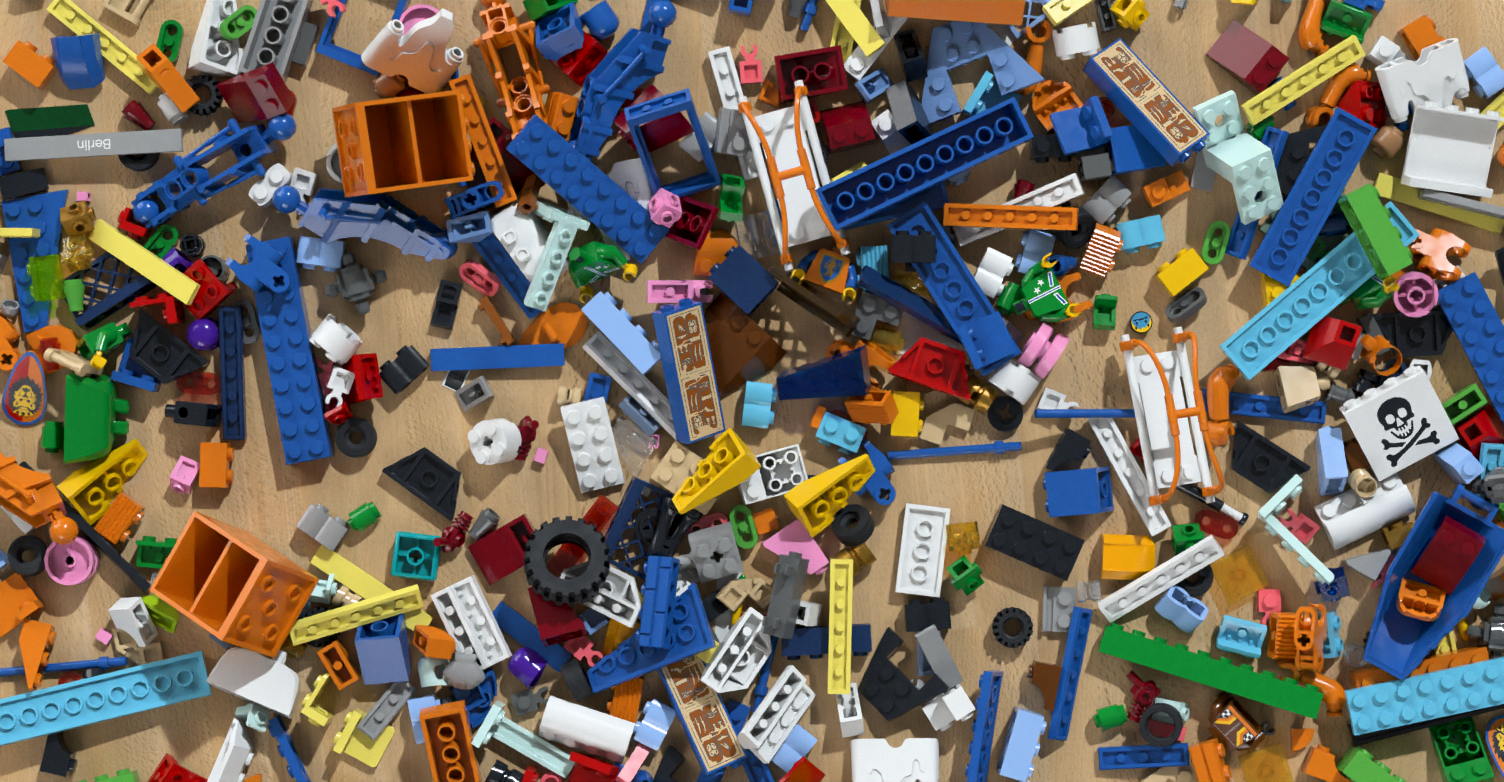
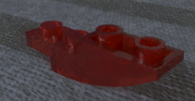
M601 494L582 519H585V524L587 525L590 523L595 525L596 531L599 533L619 507ZM562 544L546 567L560 577L563 569L575 566L585 551L574 544Z

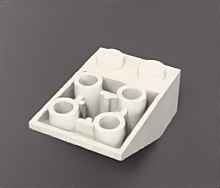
M799 444L755 455L761 467L746 481L740 483L738 488L743 505L786 494L795 486L807 480L808 477Z

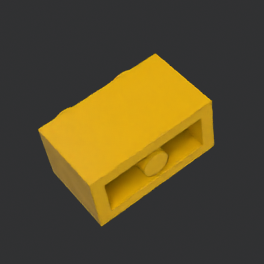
M1184 247L1174 255L1175 261L1171 264L1165 262L1157 269L1159 273L1154 277L1170 297L1175 296L1209 269L1193 248L1186 250Z
M892 391L899 413L893 423L890 424V436L918 437V433H922L923 420L919 419V410L923 411L924 397H920V392Z

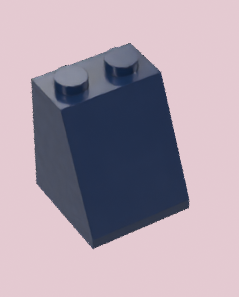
M740 245L737 248L732 246L724 255L726 259L721 265L717 262L709 270L711 275L708 278L750 317L779 286V282Z

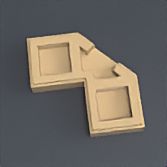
M953 403L927 416L919 438L941 445L947 424L969 431L975 409Z
M761 577L729 580L716 595V598L732 612L737 609L747 596L760 608L764 609L770 602L773 588Z
M117 628L112 629L116 651L128 657L140 666L165 660L162 641L150 643L146 647H139L134 638L126 631Z

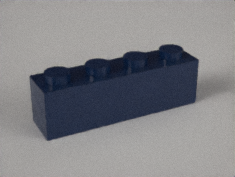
M870 623L852 624L851 653L854 652V656H867V652L872 651ZM829 626L795 627L792 639L781 638L782 656H787V660H799L800 655H809V659L823 658V654H828Z

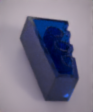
M866 345L854 350L841 352L829 358L820 359L810 364L807 363L782 371L776 378L779 400L866 395L872 388Z

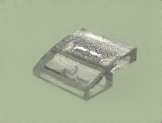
M769 210L744 215L742 222L734 221L739 245L754 259L780 254Z

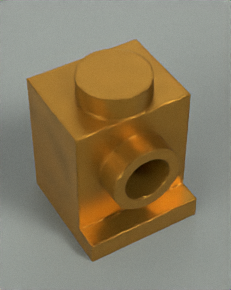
M1398 521L1389 525L1390 529L1388 527L1380 528L1379 530L1386 548L1393 550L1402 546L1414 523L1403 524L1402 521Z

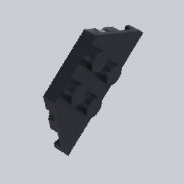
M140 309L137 328L133 336L134 342L131 346L129 357L166 385L210 363L148 313Z
M1443 310L1430 311L1427 315L1421 317H1408L1402 312L1372 314L1384 338L1400 350L1402 357L1442 355L1447 339L1453 330ZM1390 348L1394 356L1397 358V352L1395 348Z
M1240 421L1235 423L1231 470L1265 492L1271 493L1285 483H1288L1296 474L1299 476L1310 470L1311 467L1250 427Z
M424 447L382 470L383 473L448 520L453 521L461 472Z

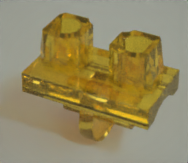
M895 270V282L911 290L912 293L933 297L917 272Z

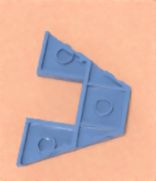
M951 21L932 29L927 61L928 77L925 78L921 105L930 125L962 113L948 71L987 56L1003 97L1043 82L1045 79L985 23Z

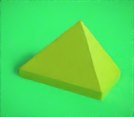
M157 595L141 596L152 622L174 633L179 621L177 609Z

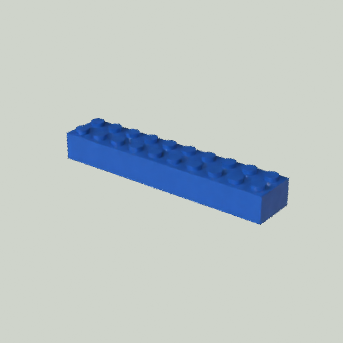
M1012 97L826 184L815 191L827 218L836 232L1012 150L1028 142L1034 136L1015 97Z
M284 237L263 241L273 246L285 256L279 266L290 273L294 279L292 290L285 294L275 292L265 284L258 292L254 291L286 465L333 457L334 453L328 421L324 417L326 410L318 377L319 373L314 346L309 341L312 336L299 266L296 262L297 255L294 239L292 237ZM247 244L245 246L248 262L250 263L254 258L255 252L251 245ZM278 278L279 285L284 286L283 279Z

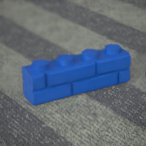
M648 556V561L644 563L646 580L641 587V595L644 598L643 606L638 613L641 619L640 628L636 632L638 646L670 649L679 559Z

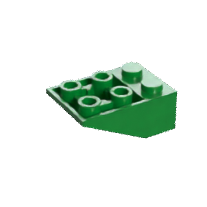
M1472 716L1429 727L1443 782L1494 781L1493 771Z

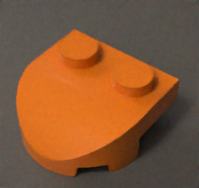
M1047 80L1037 86L1031 102L1035 117L1048 134L1055 132L1049 117L1051 113L1083 106L1070 84L1065 81L1062 83L1054 82L1053 80Z
M724 229L709 230L701 250H696L694 275L710 276L709 270L717 262L721 265L726 259L724 256L732 246L737 248L740 245L739 241L731 235V232Z
M62 324L46 326L26 335L31 350L41 360L45 376L66 368L56 362L50 363L44 360L43 356L48 348L67 350L76 355L77 351H79L76 346L79 342L76 333L72 329L62 326Z
M1402 578L1396 607L1400 613L1423 621H1435L1441 614L1446 592L1435 586Z

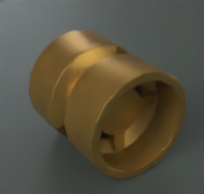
M972 374L968 379L971 396L969 402L960 398L957 399L967 405L973 404V409L984 415L999 391L989 384L984 386L983 380ZM973 392H979L978 396H976Z
M865 543L858 546H850V549L844 548L835 554L837 559H853V577L860 573L862 565L868 567L877 560Z

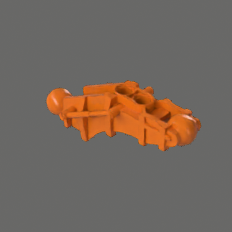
M480 0L486 8H489L479 12L486 25L487 33L482 34L480 38L474 39L473 43L476 48H480L500 99L496 102L499 108L507 107L505 114L513 130L511 135L513 140L534 114L546 124L549 123L542 95L549 93L551 89L548 84L544 85L533 33L536 24L534 21L519 24V20L511 5L506 3L507 0ZM516 44L526 78L518 76L510 83L499 48ZM532 54H533V58H534V60H535V65H536L537 73H536V71L533 69V66H532V63H531V60H530V56H532ZM491 61L494 63L497 73H494Z
M0 452V505L34 528L52 522L49 533L52 540L57 544L67 545L75 541L79 531L78 525L73 519L64 516L67 512L63 500L54 486L49 473L26 469L17 464L14 455L7 458Z

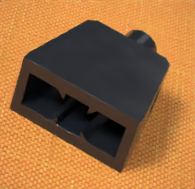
M176 401L175 405L167 404L165 407V417L174 418V423L220 427L222 405Z

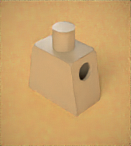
M1278 366L1274 373L1283 413L1316 403L1321 397L1320 390L1330 389L1329 377H1317L1315 368L1312 366Z

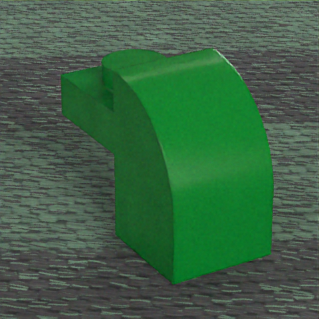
M721 174L722 185L718 187L716 207L719 208L717 215L720 219L727 222H742V199L745 191L744 177Z

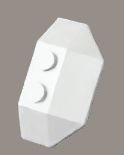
M588 561L563 569L560 578L574 579L579 577L586 571ZM610 566L609 575L606 578L604 587L599 589L598 594L594 598L590 596L588 602L583 603L630 628H633L638 613L642 608L635 578Z
M752 607L746 610L720 643L721 645L710 663L706 664L700 681L717 693L748 688L772 652L770 635L763 633V615Z
M238 717L233 719L207 782L244 781L246 775L243 774L246 765L250 766L254 754L251 753L253 744L243 719Z

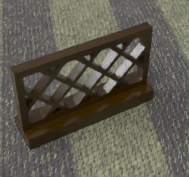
M774 267L769 269L768 272L780 282L776 289L777 291L846 337L850 336L861 320L805 281H802L799 285L800 280L798 277L790 279L791 272L784 275Z

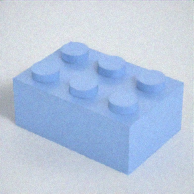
M1017 706L1014 707L996 768L999 775L1026 782L1027 777L1031 778L1034 765L1031 762L1033 756H1037L1040 749L1038 738L1040 734H1044L1047 724L1041 713Z

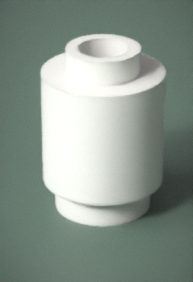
M164 93L159 96L160 101L157 105L167 120L172 122L173 125H177L189 117L187 111L183 114Z

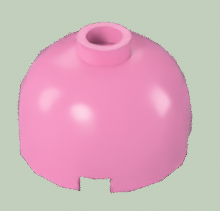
M1411 271L1403 274L1395 282L1399 284L1400 289L1397 292H1392L1394 304L1406 316L1421 317L1427 315L1434 305L1436 306L1439 292L1437 285L1430 276L1422 272Z

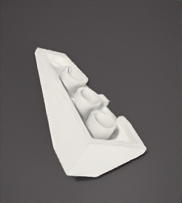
M206 0L191 48L188 69L208 76L236 77L240 75L238 68L243 56V49L240 48L239 38L232 41L227 40L221 35L219 30L220 23L237 10L236 0Z

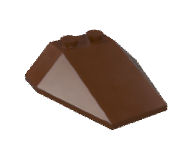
M722 292L706 309L704 319L719 398L746 384V381H751L768 372L787 353Z

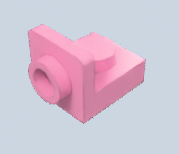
M181 455L169 477L170 487L178 493L190 495L192 485L200 471V463Z

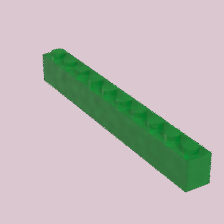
M1111 623V626H1105L1098 649L1099 652L1309 718L1316 719L1324 694L1318 692L1320 687L1307 683L1306 687L1297 685V680L1284 677V680H1279L1275 678V673L1263 670L1262 674L1253 671V666L1241 663L1240 667L1232 665V660L1219 656V660L1210 658L1211 653L1198 650L1196 654L1188 651L1189 646L1176 643L1174 647L1168 645L1166 639L1157 636L1154 637V640L1145 638L1146 633L1133 629L1132 633L1123 631L1125 626Z

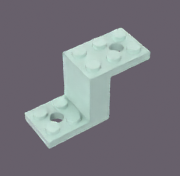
M1230 90L1193 107L1194 117L1210 133L1205 141L1207 145L1202 149L1206 166L1232 183L1241 222L1247 225L1279 210L1283 204L1272 151L1269 147L1244 132L1236 93ZM1222 115L1221 122L1215 125L1217 116ZM1262 190L1261 197L1255 200L1257 192Z

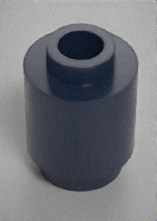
M1344 213L1329 214L1318 235L1326 238L1347 234L1350 224Z

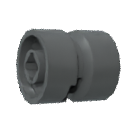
M207 255L201 258L221 282L225 283L228 280L230 268L226 265L224 259L214 255Z

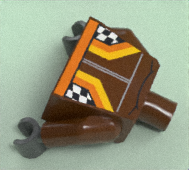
M1227 691L1220 692L1211 705L1208 716L1210 722L1208 730L1212 735L1205 741L1217 738L1218 742L1222 743L1227 751L1230 752L1234 749L1242 751L1255 748L1265 739V735L1275 734V728H1272L1269 732L1266 730L1267 725L1271 722L1265 721L1259 725L1233 696L1229 698V695L1233 693Z

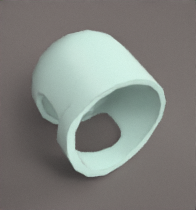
M422 656L418 661L421 688L435 685L450 686L443 677V670L450 661L442 658L435 659L434 657L427 658Z

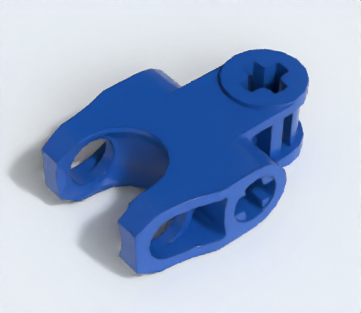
M490 181L470 188L463 193L444 199V203L448 206L451 220L495 206V202L501 200L505 192L501 182ZM491 185H495L498 189V194L494 198L489 189Z
M247 233L243 239L254 249L255 253L252 262L247 265H241L237 261L228 258L225 262L226 265L232 269L238 279L256 292L264 284L280 294L290 292L294 286V279L290 273L279 266L285 256L270 244L262 242ZM278 278L283 279L284 286L279 285Z
M866 439L862 444L867 450L876 471L860 490L856 491V494L860 497L869 491L878 504L888 505L896 497V491L887 479L889 475L895 472V469L885 455ZM843 456L838 459L840 465L848 462ZM881 488L890 490L891 493L888 494V500L879 498L881 494L879 490Z

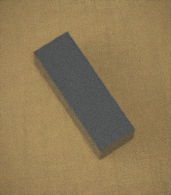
M1094 0L1102 33L1116 30L1117 25L1114 14L1110 10L1112 7L1110 0Z
M304 22L292 58L293 63L307 67L320 29L319 26Z
M1367 313L1356 319L1359 326H1362L1364 334H1368L1373 338L1377 335L1383 336L1372 313ZM1382 349L1377 353L1376 356H1379L1391 349Z

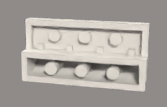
M1397 472L1381 481H1378L1375 477L1377 490L1371 497H1360L1354 489H1351L1314 507V511L1323 525L1324 532L1334 550L1415 512V505L1407 486L1403 485Z
M475 575L430 595L448 634L454 638L457 652L477 654L476 662L482 670L512 656Z
M788 665L737 736L740 745L744 749H750L764 764L771 761L816 696L805 684L807 679L793 665Z
M550 696L541 720L538 736L588 752L589 754L607 758L611 761L623 763L635 723Z

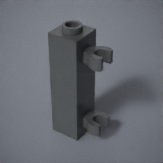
M789 551V555L780 554L779 562L775 563L773 572L776 573L769 608L767 616H763L762 621L764 634L783 639L793 638L809 565V559L802 558V553Z

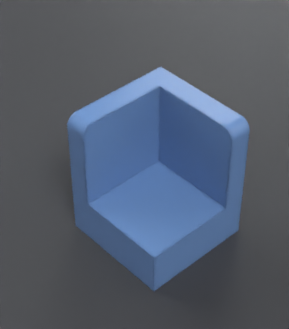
M592 608L587 609L578 616L590 635L610 621L606 615Z

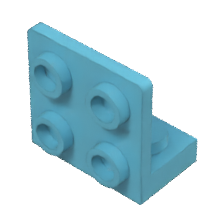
M986 71L962 112L972 117L1012 97H1015L1017 103H1019L1022 96L1018 93H1013L1003 97L997 80L992 78L994 75Z

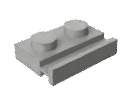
M719 108L714 152L747 157L749 138L742 114L739 113V110Z
M1043 586L1042 631L1069 632L1074 606L1076 607V587Z

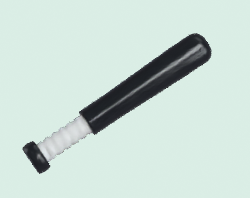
M1193 483L1176 487L1177 490L1214 510L1221 511L1234 518L1241 526L1246 523L1249 517L1247 513L1242 514L1225 505L1224 501L1215 496V502L1206 503L1201 488Z

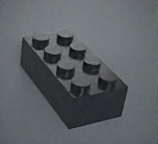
M1000 504L983 545L1068 581L1085 540Z

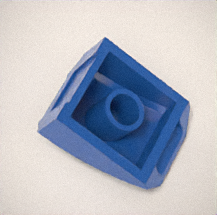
M574 2L535 21L536 46L545 59L558 61L559 58L582 48L584 34Z
M99 33L51 38L53 55L60 78L69 90L95 88L104 81L105 73Z

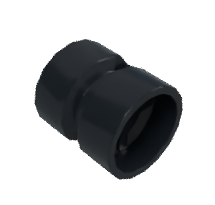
M497 759L485 782H521L524 774L516 769L509 770L507 764Z

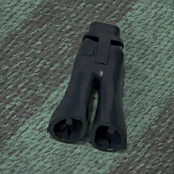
M664 496L658 525L645 556L647 561L648 556L673 557L684 535L693 524L701 519L703 513L691 509L681 515L672 499Z

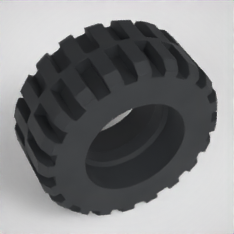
M566 516L565 520H560L559 517L552 518L551 523L548 524L545 521L540 525L539 530L535 529L531 534V539L526 543L524 572L526 573L528 584L532 585L536 595L541 594L544 601L549 603L552 600L557 606H562V603H568V607L575 606V602L580 601L581 604L588 602L590 596L594 598L598 594L599 589L604 587L610 569V549L608 543H605L604 535L602 532L598 533L596 526L592 523L587 525L585 524V519L578 518V521L572 520V516ZM568 543L582 548L588 556L586 571L574 579H561L552 575L548 571L545 561L547 553L553 547Z

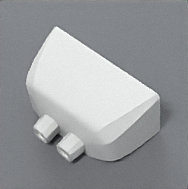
M519 195L517 196V201L503 206L492 214L490 221L492 231L531 283L550 232L538 215L533 214V211L527 215L525 213L521 214L517 209L521 196ZM566 257L560 275L568 270V263L570 262L568 257Z
M234 647L226 651L210 673L206 682L224 692L257 704L288 719H293L299 697L300 678L296 672L285 665L288 654L279 650L275 658L269 659L264 654L244 648Z

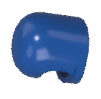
M606 0L579 16L581 23L587 26L591 35L597 40H604L612 36L618 30L620 24L619 18Z

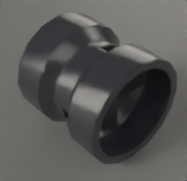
M186 234L180 240V249L188 256L198 257L205 251L206 244L200 236Z
M1360 368L1357 373L1359 380L1357 379L1356 382H1353L1351 389L1363 395L1365 391L1373 388L1372 385L1378 384L1380 377Z

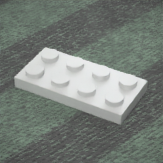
M600 397L561 406L560 409L581 493L625 483L605 398Z
M906 503L895 592L940 598L951 509Z

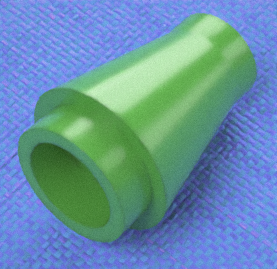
M82 279L64 281L63 290L70 312L83 311L85 284H83Z

